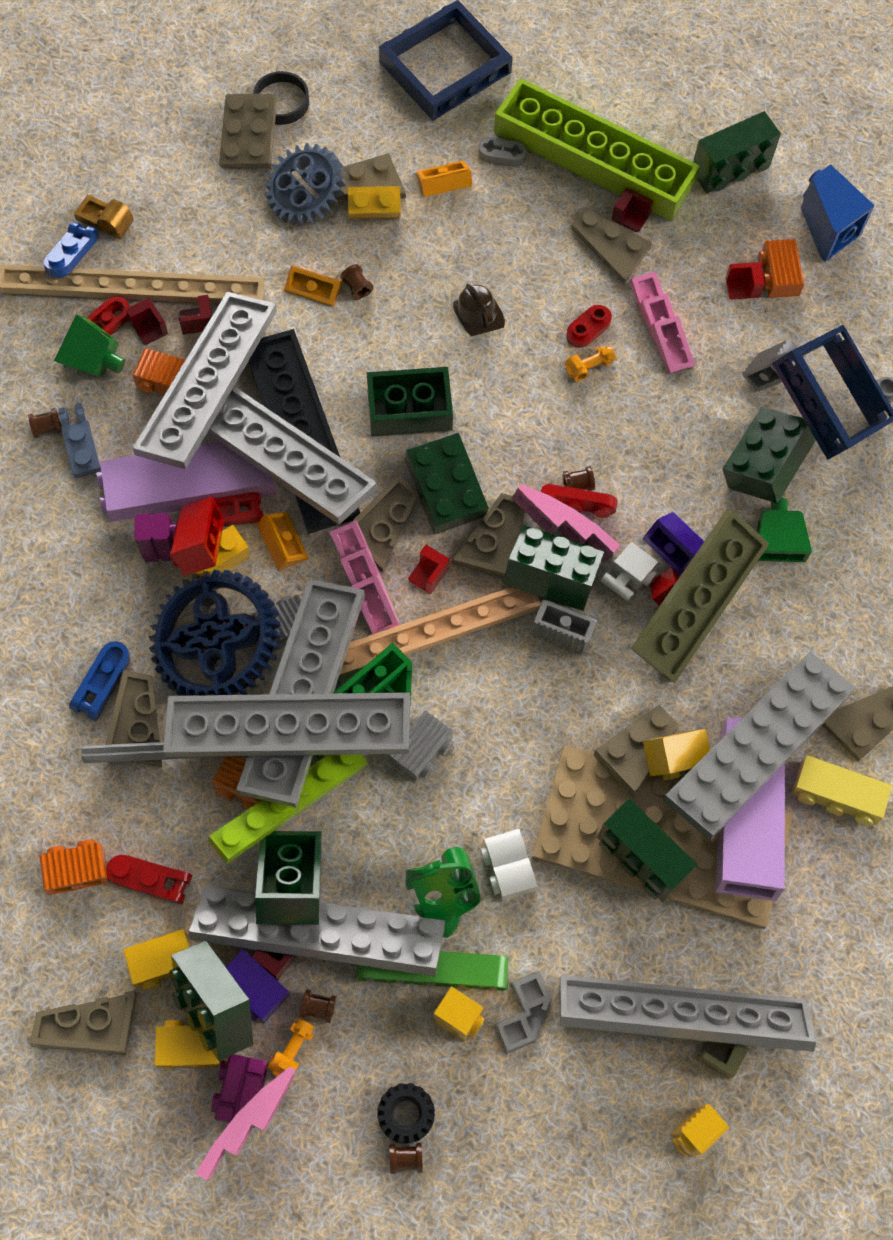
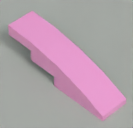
M656 271L631 278L629 282L639 310L669 374L694 367L695 363L678 315H674L668 294L663 293Z
M521 484L511 498L545 532L554 535L559 530L568 540L583 545L586 543L588 546L604 551L602 559L605 562L621 546L598 525L575 509L547 494Z
M357 520L330 531L331 537L341 556L342 565L352 584L351 587L364 590L365 597L361 610L372 634L399 626L400 623Z
M287 1068L263 1087L236 1114L214 1142L195 1174L210 1181L226 1150L238 1156L254 1126L266 1132L297 1073L295 1069Z

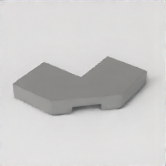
M540 971L511 982L522 1013L494 1024L506 1054L536 1042L552 1001Z

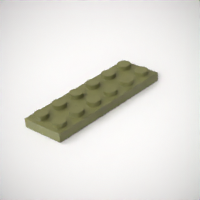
M726 509L631 649L663 677L675 683L769 543L734 510Z

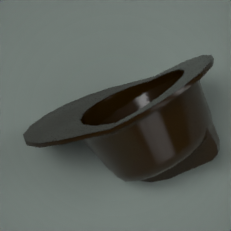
M467 283L465 289L459 295V299L453 302L455 314L470 336H476L504 328L505 318L492 293L482 285Z

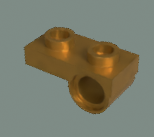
M88 194L74 213L77 221L97 228L120 240L134 221L129 208L122 202L112 199L109 203H106Z

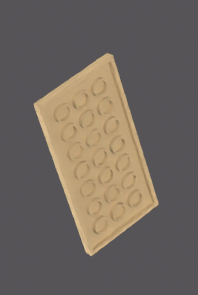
M564 745L532 858L646 892L643 889L644 883L636 876H629L621 867L622 862L614 854L612 856L608 855L600 847V840L597 838L603 823L630 798L697 863L689 876L666 899L765 929L767 927L773 901L715 892L717 834L709 840L663 801L665 795L680 779L663 780L662 775L650 776L648 774L635 796L632 797L595 758L593 753ZM785 811V847L793 813Z

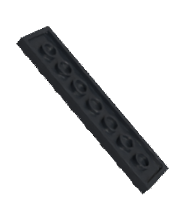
M294 329L261 338L248 363L263 406L340 457ZM294 494L308 534L339 525ZM359 507L341 524L354 520L360 514Z

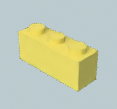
M806 755L800 762L791 794L797 796V800L807 805H815L817 803L825 806L826 811L834 815H843L845 813L855 817L854 820L857 823L871 826L872 824L876 825L883 819L892 785Z

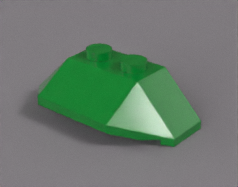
M392 642L333 694L410 693L411 708L412 662Z

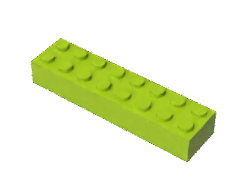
M522 78L518 80L495 113V134L507 140L520 142L525 145L527 150L620 196L627 187L653 200L651 211L670 221L674 219L695 186L700 165Z

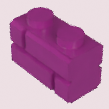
M154 513L153 516L150 514H137L135 517L134 538L145 562H158L159 559L171 561L170 551L172 550L173 536L176 533L177 523H172L168 513Z
M235 1054L229 1056L228 1061L222 1060L218 1080H223L220 1093L214 1094L211 1105V1112L216 1113L215 1120L230 1123L236 1114L264 1087L267 1066L269 1064L267 1061Z

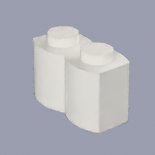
M519 829L484 839L485 848L480 849L484 865H491L494 876L489 877L494 895L500 894L501 900L504 901L537 891L535 876Z

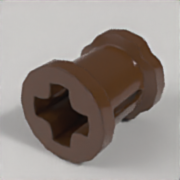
M358 264L347 267L340 277L352 290L351 295L354 300L368 296L374 288L372 283L366 280L362 274L363 269Z
M52 408L50 412L35 416L28 414L34 438H39L40 434L51 431L62 432L56 408Z
M591 466L576 472L569 473L568 470L563 471L562 478L565 487L589 489V491L595 490V478Z
M306 989L301 1005L300 1017L305 1018L308 1015L325 1019L326 1023H331L337 996L325 997L312 994L311 990Z
M417 1143L415 1147H395L394 1144H389L391 1175L396 1174L397 1171L417 1170L418 1173H423L422 1143Z

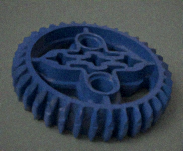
M214 569L212 574L208 571H203L201 578L199 575L193 574L192 582L183 579L182 588L173 586L175 594L173 596L170 594L166 595L167 600H169L167 604H159L162 609L161 614H153L158 622L157 624L150 625L151 629L156 632L154 635L149 636L150 641L155 643L149 649L155 654L151 660L157 664L156 672L162 675L160 679L168 684L167 686L170 690L176 691L178 696L238 695V692L242 695H248L247 686L253 689L257 688L255 680L257 678L265 680V676L262 674L263 670H272L268 664L269 660H277L276 655L272 654V651L280 649V645L274 641L282 636L275 629L282 625L280 621L275 619L279 614L273 608L274 602L268 599L269 594L265 590H261V585L257 582L254 583L248 576L243 577L238 572L233 574L229 570H224L222 573L220 570ZM216 589H231L245 595L255 606L260 621H256L254 617L246 613L231 615L227 600L223 595L217 593ZM195 599L193 606L195 623L180 626L173 631L181 612ZM215 604L214 611L208 615L209 608ZM259 639L256 652L249 664L237 676L227 681L236 671L235 650L251 647ZM172 652L183 660L199 658L203 675L213 681L214 686L198 685L183 677L175 667ZM222 659L221 666L215 670L216 662Z

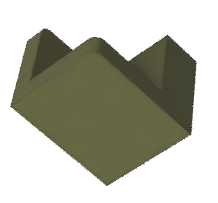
M705 1041L696 1059L730 1079L735 1077L749 1048L741 1044Z

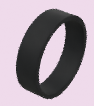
M276 71L263 76L256 83L253 94H259L265 87L277 82L292 83L298 86L305 94V100L298 109L286 114H276L275 124L286 125L301 119L309 107V92L304 80L298 75L286 71Z

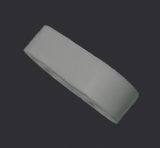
M486 137L479 143V156L485 162L518 167L526 160V147L517 141ZM488 147H493L492 152H487ZM513 151L518 152L516 157L512 156Z

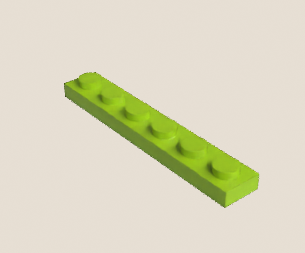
M362 754L325 756L309 767L296 808L261 800L212 833L208 838V842L225 863L228 864L366 767L368 761Z

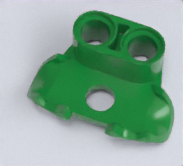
M460 847L447 849L442 854V863L440 860H437L420 868L406 870V889H414L420 903L413 905L419 917L444 920L445 931L443 938L453 935L458 927L460 916L474 909L481 900L470 858L466 850ZM431 891L442 893L441 897L435 901H429L425 898L426 894Z

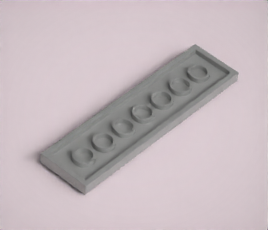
M231 292L225 294L133 446L134 455L182 469L188 467L277 312L275 303Z
M235 386L207 432L339 525L378 490L376 481Z
M308 579L269 695L334 693L364 601V590ZM313 755L248 756L236 791L239 795L296 808Z
M809 652L665 795L663 801L706 838L711 840L850 697L856 687L812 652Z
M410 693L168 696L163 753L165 757L410 754Z
M205 885L189 929V940L207 941L215 944L436 976L445 931V921L320 902L319 925L256 924V893Z
M565 975L560 977L561 1027L751 1045L765 1048L792 1049L795 1051L814 1052L816 1038L806 999Z

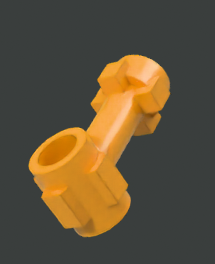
M601 346L597 348V354L582 361L578 355L571 356L565 361V371L570 378L573 377L575 382H580L589 375L588 369L599 364H604L605 367L612 365V362L616 360L614 350L611 346Z
M298 1018L296 1023H292L289 1030L293 1032V1035L283 1053L276 1051L267 1066L268 1069L272 1070L271 1073L273 1075L279 1076L289 1067L297 1069L299 1063L293 1059L304 1039L311 1041L314 1035L312 1031L315 1028L313 1025Z

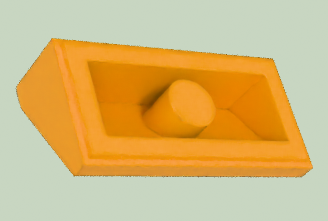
M463 160L416 172L424 197L473 186L471 169Z
M291 265L284 291L334 306L344 282Z
M288 512L265 514L261 518L257 526L278 571L309 559Z

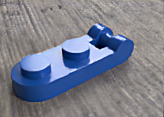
M71 222L68 232L44 258L45 273L52 278L67 276L96 243L99 235L98 229L91 226L84 228L80 223Z
M113 641L104 645L72 697L69 709L75 712L82 711L87 714L88 718L94 721L98 720L105 704L121 679L123 670L127 669L131 660L130 653L123 643ZM89 693L96 696L92 703L86 701Z

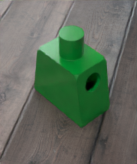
M77 314L54 359L57 363L102 377L107 368L118 374L125 365V359L115 354L119 342L90 319Z
M781 498L778 503L771 502V510L762 511L758 520L757 533L769 543L758 561L806 562L812 553V548L803 513L801 511H788V500L786 498Z

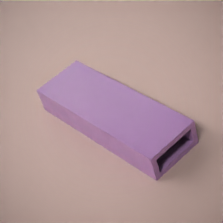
M221 442L201 444L186 469L135 455L100 461L101 472H97L99 488H104L105 497H100L103 514L108 513L111 522L132 519L137 514L154 515V513L180 511L182 506L212 496L213 498H220L249 492H258L260 497L276 494L274 479Z
M726 718L720 731V740L742 718ZM785 764L717 833L716 893L777 901L783 892L785 883Z

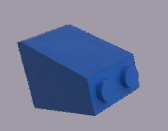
M831 164L822 171L820 169L815 171L809 178L810 184L803 194L804 200L801 205L806 223L820 257L824 262L862 235L875 206Z

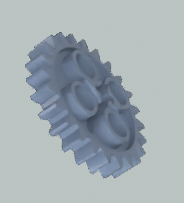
M306 143L304 150H301L296 145L295 153L292 154L290 150H286L287 157L284 159L279 156L280 164L271 165L275 172L266 175L271 182L264 184L269 190L265 193V196L269 200L267 204L273 209L272 211L285 223L289 221L295 226L299 222L302 226H305L307 219L312 224H315V217L317 216L324 220V212L327 211L332 214L333 211L330 206L332 204H340L336 197L344 196L340 188L346 186V182L342 179L346 176V173L343 171L342 168L344 166L337 156L330 152L327 147L321 149L318 144H315L312 149ZM293 171H296L319 195L317 199L292 175Z

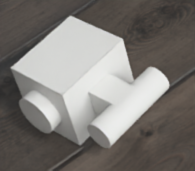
M630 542L614 561L611 572L618 577L615 579L609 573H606L600 582L628 602L634 595V592L626 586L630 585L636 591H639L643 585L649 587L657 576L655 570L658 561L633 542Z

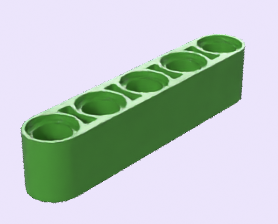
M440 951L436 976L356 965L355 979L366 981V978L374 979L373 982L396 983L398 980L404 981V984L427 986V983H435V986H452L454 988H458V985H466V988L483 990H489V987H497V991L507 990L509 958L500 955Z

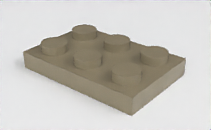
M275 93L226 94L219 158L221 168H271L277 108Z

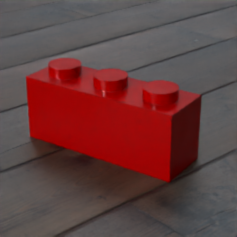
M213 496L181 507L180 516L177 519L176 533L173 536L174 542L170 551V558L173 565L179 567L183 576L216 566L224 517Z

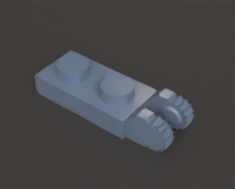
M75 404L76 415L80 423L72 425L69 424V415L65 407L59 408L58 411L63 425L61 429L74 478L101 472L90 424L86 421L82 404Z

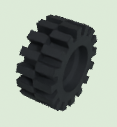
M400 1083L395 1087L389 1088L381 1097L377 1109L378 1122L384 1134L394 1142L403 1144L417 1142L425 1137L432 1128L435 1117L434 1103L430 1095L422 1087H418L413 1083ZM402 1101H411L418 1108V1119L411 1126H401L394 1119V1109Z

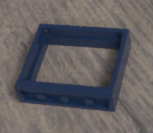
M459 0L445 5L438 12L425 17L418 24L405 29L398 36L385 41L379 46V63L432 121L512 72L513 57ZM457 21L492 60L437 94L432 95L397 56Z
M844 324L790 351L772 363L827 460L893 422V409ZM841 332V334H842V336H843V338H844L845 340H842V338L840 337V335H839L838 333ZM823 346L869 424L868 427L851 437L848 436L803 356ZM885 410H886L887 414L889 415V418H888V419H887L886 414L884 413Z

